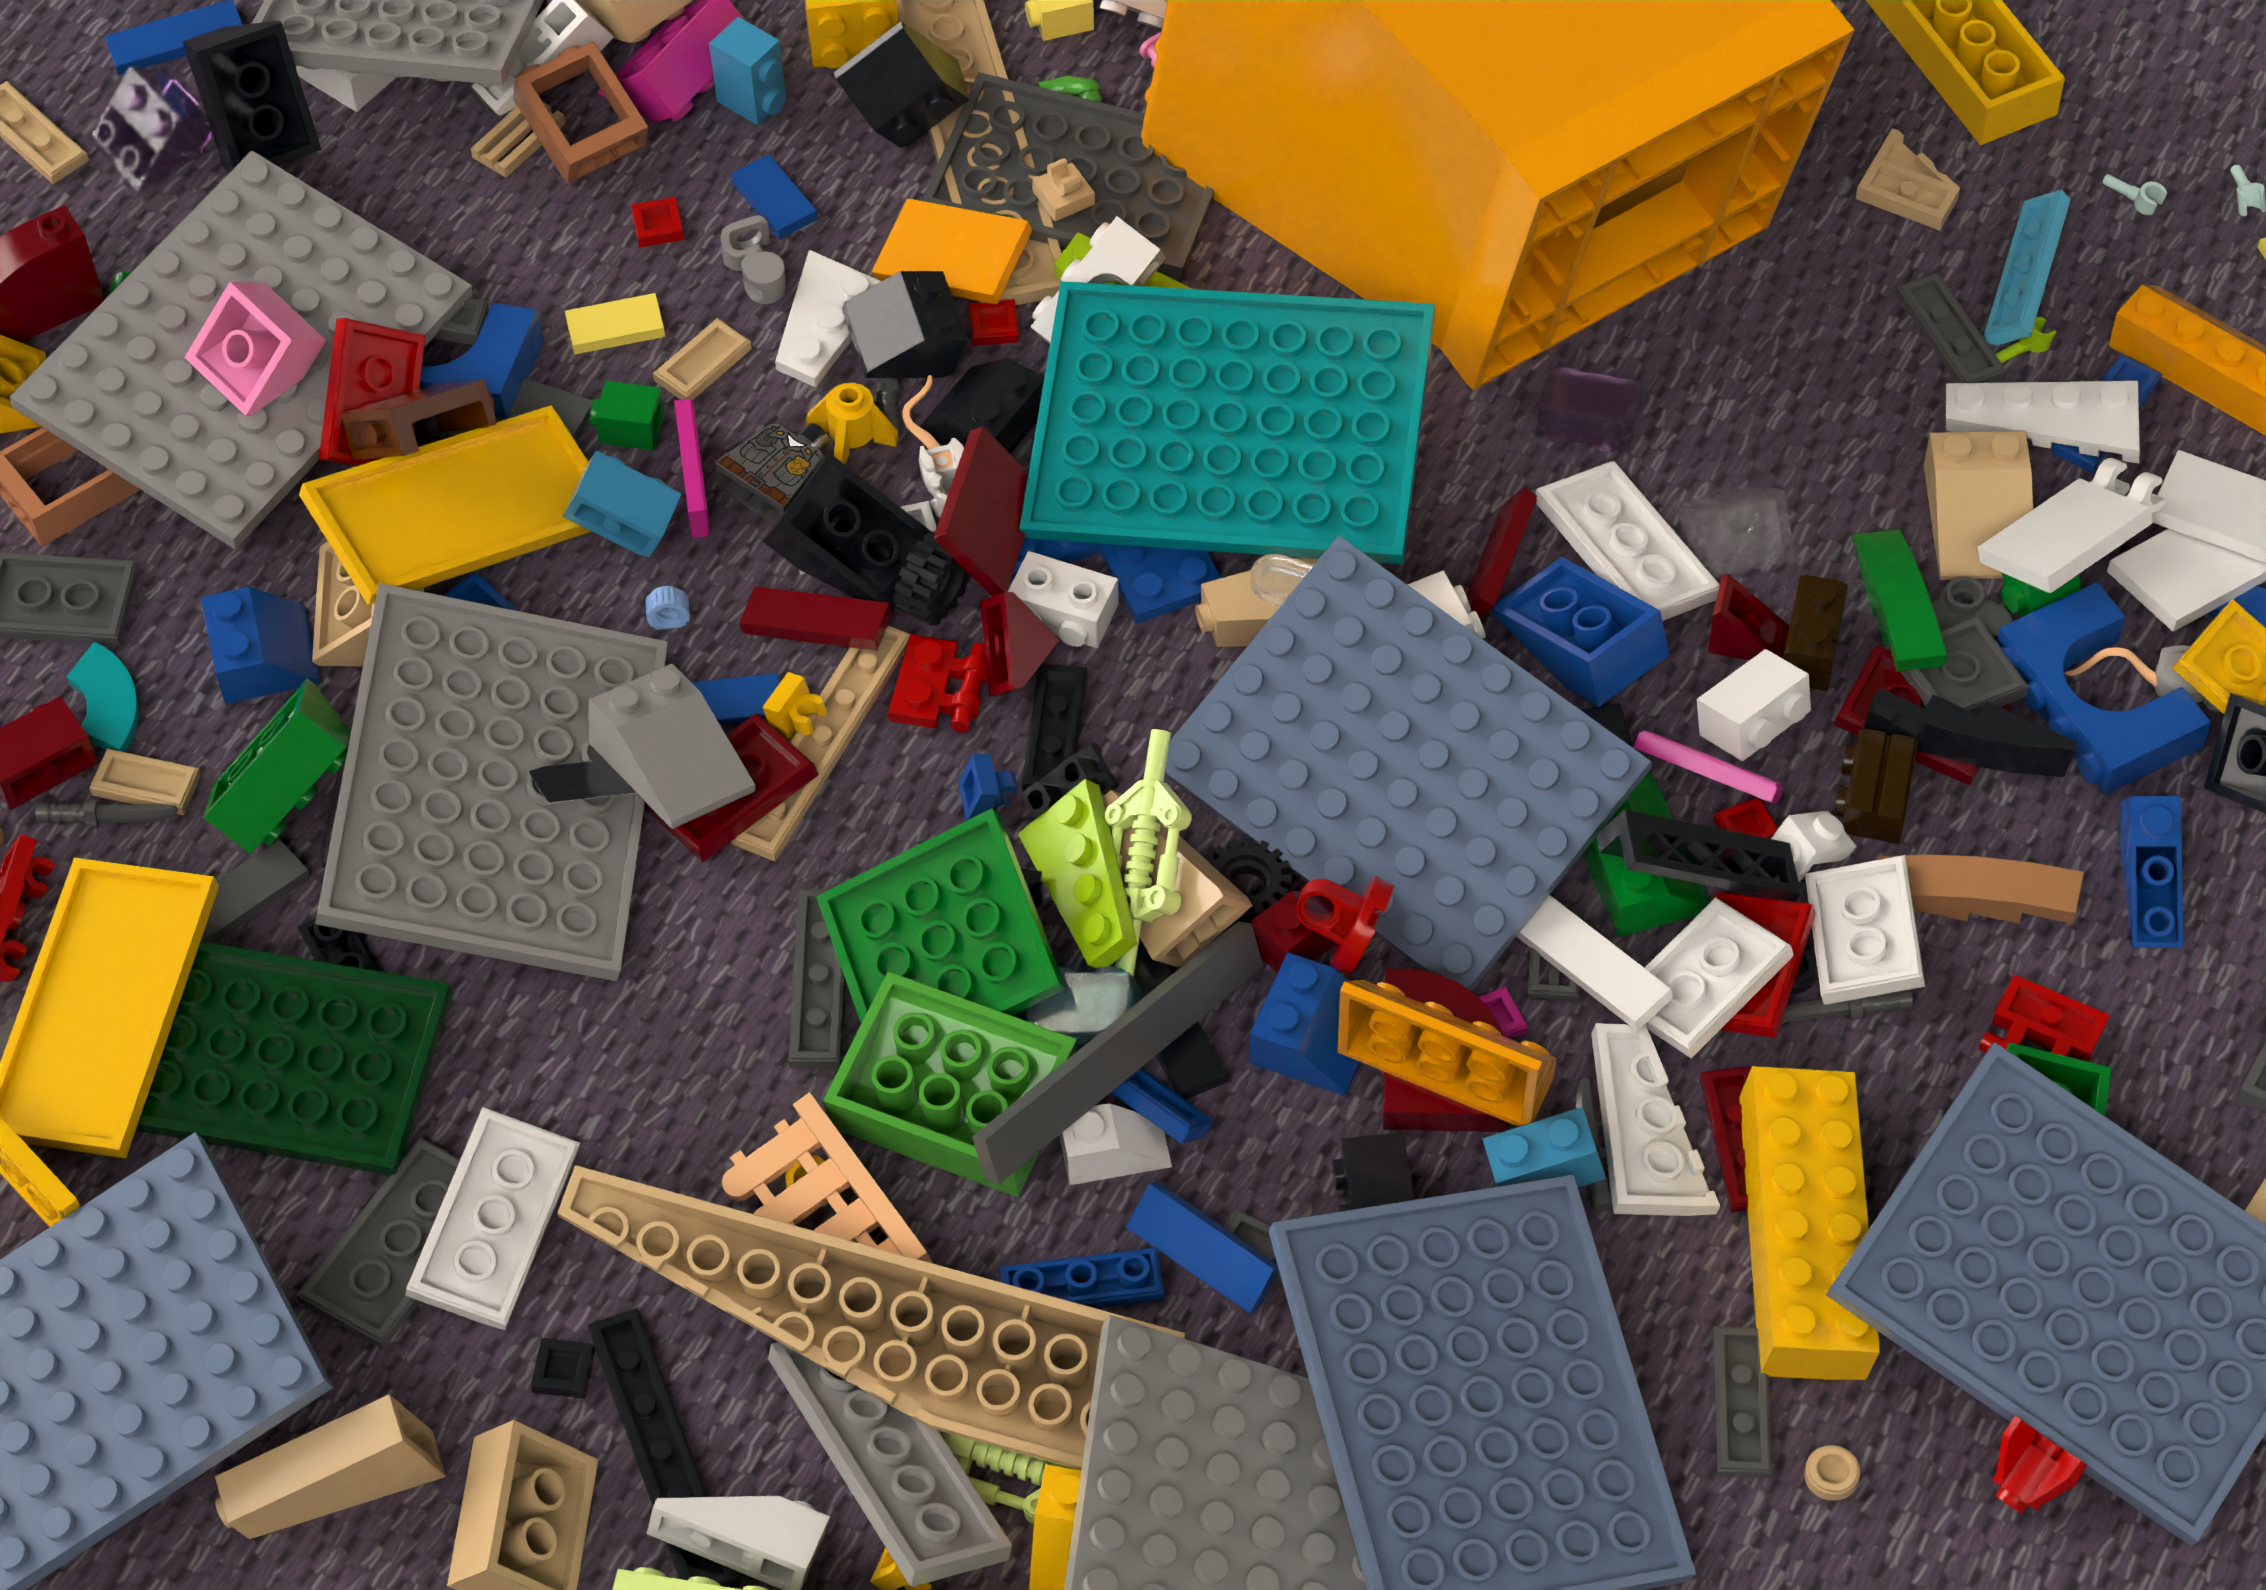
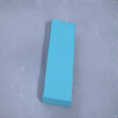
M2062 189L2026 200L2023 203L1983 336L1989 344L1998 346L2031 336L2071 200Z

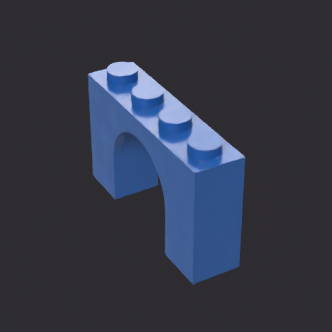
M492 303L474 345L464 355L454 361L438 366H422L419 389L438 383L485 379L487 389L494 399L495 417L507 419L524 378L529 377L544 341L537 310Z
M2096 582L2000 627L1997 642L2005 656L2010 659L2029 686L2027 696L2023 698L2027 707L2033 712L2040 711L2049 723L2051 731L2078 742L2074 756L2077 758L2081 775L2089 783L2096 782L2103 793L2107 795L2204 748L2211 721L2183 687L2141 707L2127 711H2109L2094 707L2080 699L2071 690L2065 679L2064 672L2074 663L2118 643L2125 620V615L2100 584Z

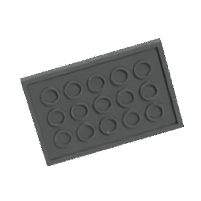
M978 72L969 92L970 100L964 104L922 201L1000 215L995 212L1001 210L1014 211L1023 220L1029 222L1032 228L1029 236L1030 240L1048 244V238L1058 240L1062 250H1065L1077 232L1092 238L1096 230L1104 222L1111 224L1116 216H1118L1161 249L1166 259L1156 271L1169 277L1183 279L1214 201V190L1208 185L1204 189L1187 177L1185 169L1171 166L1167 163L1164 154L1160 158L1154 154V147L1149 145V149H1147L1142 144L1141 132L1145 113ZM982 90H983V96H982V98L978 101V99H979V97H980V95H981V92H982ZM1002 90L1012 92L1015 102L1005 101ZM974 110L989 114V122L993 128L989 134L983 135L980 138H971L963 135L964 131L971 134L982 133L989 126V122L984 116L972 114ZM1008 110H1013L1019 114L1020 119L1016 123L1012 124ZM1023 127L1028 146L1020 151L1015 132ZM986 143L993 144L999 147L1003 154L999 156L994 149L981 147ZM975 146L972 160L978 166L972 167L968 163L967 155L970 149ZM1029 153L1032 155L1035 168L1027 166L1023 161V158ZM1065 158L1067 164L1073 163L1095 192V205L1058 221H1054L1051 217L1054 227L1052 228L1044 226L1037 207L1039 199L1033 194L1032 179L1028 175L1039 177L1046 174L1049 164ZM949 165L952 168L962 205L953 203L945 180V174ZM1000 165V166H999L997 169H995V170H991V169L987 168V167H990V166ZM996 176L1003 177L1009 181L1006 184H1004L1003 182L997 181ZM984 179H991V182L985 184L982 190H977L979 184ZM1014 188V193L1011 197L1009 191ZM981 198H987L989 200L994 201L1001 200L1004 198L1006 203L1001 205H990L983 202ZM1000 215V216L1015 218V217L1010 216V215Z

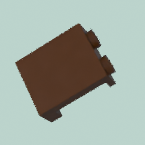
M485 379L432 384L341 414L353 460L405 456L419 451L412 422L434 415L438 429L441 432L488 428L496 425L494 399L487 389Z

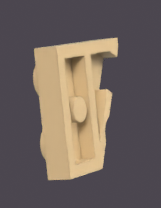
M1892 128L1858 185L1856 199L1940 231L1958 201L1960 187L1946 174L1938 172L1934 163L1925 154L1920 153L1916 156L1903 144L1904 135L1899 130Z

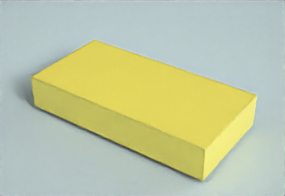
M655 293L565 311L574 355L665 337Z

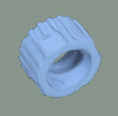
M662 586L654 589L646 597L647 622L655 630L679 628L685 626L686 622L689 621V601L685 591L673 586Z

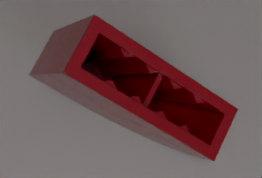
M65 205L23 223L0 237V335L22 343L97 308L104 301L85 234Z
M1385 968V983L1400 989L1405 997L1422 1004L1426 1002L1440 1004L1450 1010L1454 1017L1469 1023L1475 1021L1487 1023L1495 1027L1501 1033V1036H1504L1501 1027L1489 1008L1480 998L1458 982L1423 970ZM1383 1071L1384 1130L1508 1131V1122Z

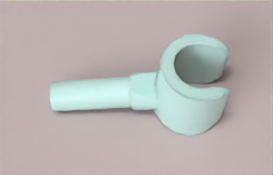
M2240 165L2232 166L2230 171L2238 185L2236 189L2238 213L2241 216H2247L2248 206H2253L2261 209L2262 212H2266L2264 185L2251 183Z
M2109 174L2103 179L2104 185L2133 200L2136 210L2145 215H2152L2157 207V203L2162 205L2167 194L2166 189L2157 182H2146L2140 189Z

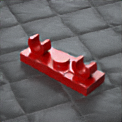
M23 834L19 835L5 853L0 867L1 982L14 981L20 971L15 967L7 965L4 961V956L21 959L27 951V947L18 941L8 940L3 942L7 929L15 931L24 915L26 904L19 901L23 892L30 898L42 897L47 891L48 886L36 881L32 873L50 875L55 867V863L46 857L38 856L31 859L37 840Z

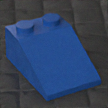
M1564 557L1557 559L1498 601L1492 608L1493 615L1566 689L1597 707H1600L1669 656L1660 610Z

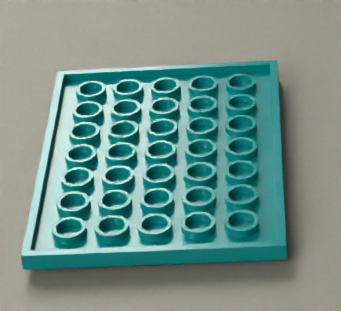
M1060 281L1020 531L1025 534V538L1317 559L1324 554L1339 535L1377 563L1404 564L1436 315L1435 304Z

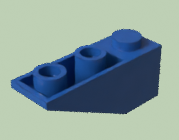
M2129 796L2119 802L2120 848L2132 947L2183 948L2181 796Z

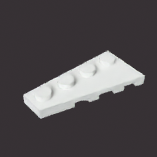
M2138 381L1946 383V430L1951 432L2026 430V437L2032 442V446L2050 449L2052 443L2079 447V454L2099 457L2100 451L2122 454V461L2139 464Z
M1596 1023L1591 1036L1613 1214L1670 1216L1717 1214L1721 1206L1715 1192L1708 1189L1702 1174L1705 1167L1698 1150H1692L1685 1133L1684 1126L1686 1121L1679 1105L1674 1106L1667 1089L1669 1080L1647 1026L1644 1025L1640 1030L1636 1031L1628 1024Z

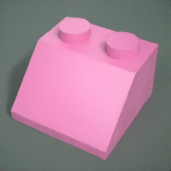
M229 282L184 358L245 416H251L291 386L301 381L327 340L266 283Z

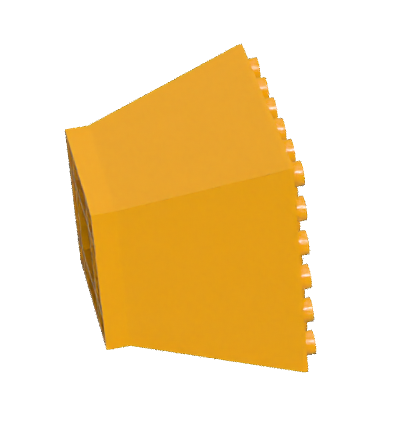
M1165 0L1167 7L1162 32L1154 47L1157 57L1152 82L1145 93L1147 107L1141 132L1142 144L1147 149H1149V145L1154 147V154L1160 158L1164 154L1167 163L1171 166L1185 169L1187 177L1204 189L1206 185L1214 190V200L1365 300L1435 304L1436 315L1432 344L1442 350L1465 383L1472 390H1475L1768 228L1855 29L1831 0Z

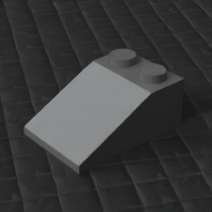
M669 664L589 699V744L671 829L755 792V783L703 695L673 664Z

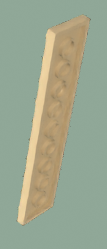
M897 0L898 23L900 21L959 61L968 94L978 72L1008 79L984 0ZM982 90V92H981V95H980L978 101H979V100L982 98V96H983V90ZM1002 90L1005 101L1015 102L1012 92ZM964 104L928 130L937 162H939ZM973 110L972 114L982 115L989 122V114L983 111ZM1008 110L1012 124L1016 123L1020 119L1019 114L1013 110ZM989 122V126L984 132L971 134L964 131L963 135L971 138H980L983 135L989 134L993 128ZM1023 127L1015 132L1020 151L1028 146ZM986 143L981 147L994 149L999 156L1003 154L1002 150L993 144ZM975 146L970 149L967 155L968 163L972 167L978 166L972 160ZM1029 153L1023 158V161L1027 166L1035 168L1032 155ZM949 165L945 174L949 194L953 203L962 205L952 168ZM1000 165L990 166V167H987V168H989V169H991V170H995V169H997ZM1028 175V177L1031 178V179H1034V178L1038 177V176ZM996 176L997 181L1003 182L1004 184H1006L1009 181L1003 177ZM984 179L979 184L977 190H982L985 184L991 182V179ZM1014 188L1009 191L1011 197L1013 196ZM981 198L983 202L990 205L1006 203L1004 198L997 201ZM1038 201L1037 207L1043 225L1054 228L1050 214L1041 202ZM1011 210L995 212L996 214L1010 215L1016 219L1023 220L1018 213ZM1048 238V244L1028 239L999 301L1015 299L1016 306L1041 301L1048 295L1052 298L1059 291L1060 280L1054 275V263L1062 254L1058 240Z

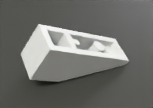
M553 0L534 20L503 86H483L474 83L471 87L495 113L501 116L517 107L513 100L515 78L525 68L534 64L542 66L556 59L565 49L575 45L582 47L592 41L601 51L614 36L577 0Z
M781 1496L657 1498L653 1506L647 1534L782 1590H801L823 1541L830 1516L818 1512L814 1506L806 1502L791 1501Z

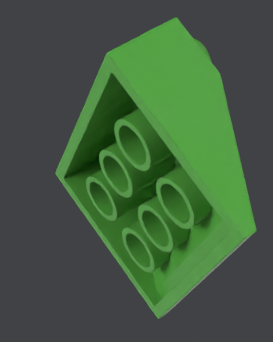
M888 971L823 1100L826 1115L839 1132L1019 1197L1040 1151L1003 1182L996 1184L985 1180L972 1136L1074 1055L1077 1039Z

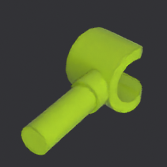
M2036 317L2031 336L2018 340L2015 344L1995 355L2002 364L2027 351L2044 352L2049 349L2057 331L2054 330L2047 334L2041 333L2046 319Z

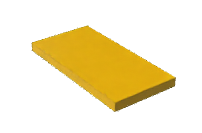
M552 405L496 422V425L488 428H477L418 447L419 451L405 456L385 457L302 483L299 493L302 501L368 606L375 604L379 583L418 590L592 532L562 517L578 480L588 464V460Z
M81 858L73 859L0 1062V1116L26 1144L126 1159L219 889V884L214 876Z

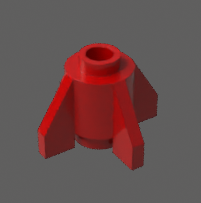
M2014 1416L2002 1435L1997 1471L1991 1479L2000 1486L1994 1496L2020 1514H2023L2028 1506L2038 1512L2042 1505L2073 1488L2084 1474L2083 1471L2087 1464L2040 1434L2022 1419Z

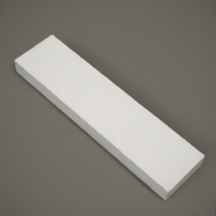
M1551 895L1548 896L1516 936L1532 949L1534 948L1540 956L1636 1031L1640 1030L1673 999L1670 987Z

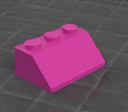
M697 0L684 6L685 10L682 14L673 19L666 20L615 73V76L642 117L654 123L669 118L675 122L692 109L694 104L690 100L698 92L701 94L714 85L709 43L738 16L744 19L730 0ZM599 89V90L597 91L598 94H600L601 96L605 97V95H604V93L602 92V90Z

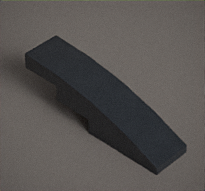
M1881 688L1878 689L1871 702L1864 725L1866 729L1886 732L1889 736L1894 733L1915 737L1918 741L1917 751L1964 764L2019 774L2065 777L2078 745L2076 741L1986 701L1981 712L1977 715L1934 694L1927 706L1923 708Z

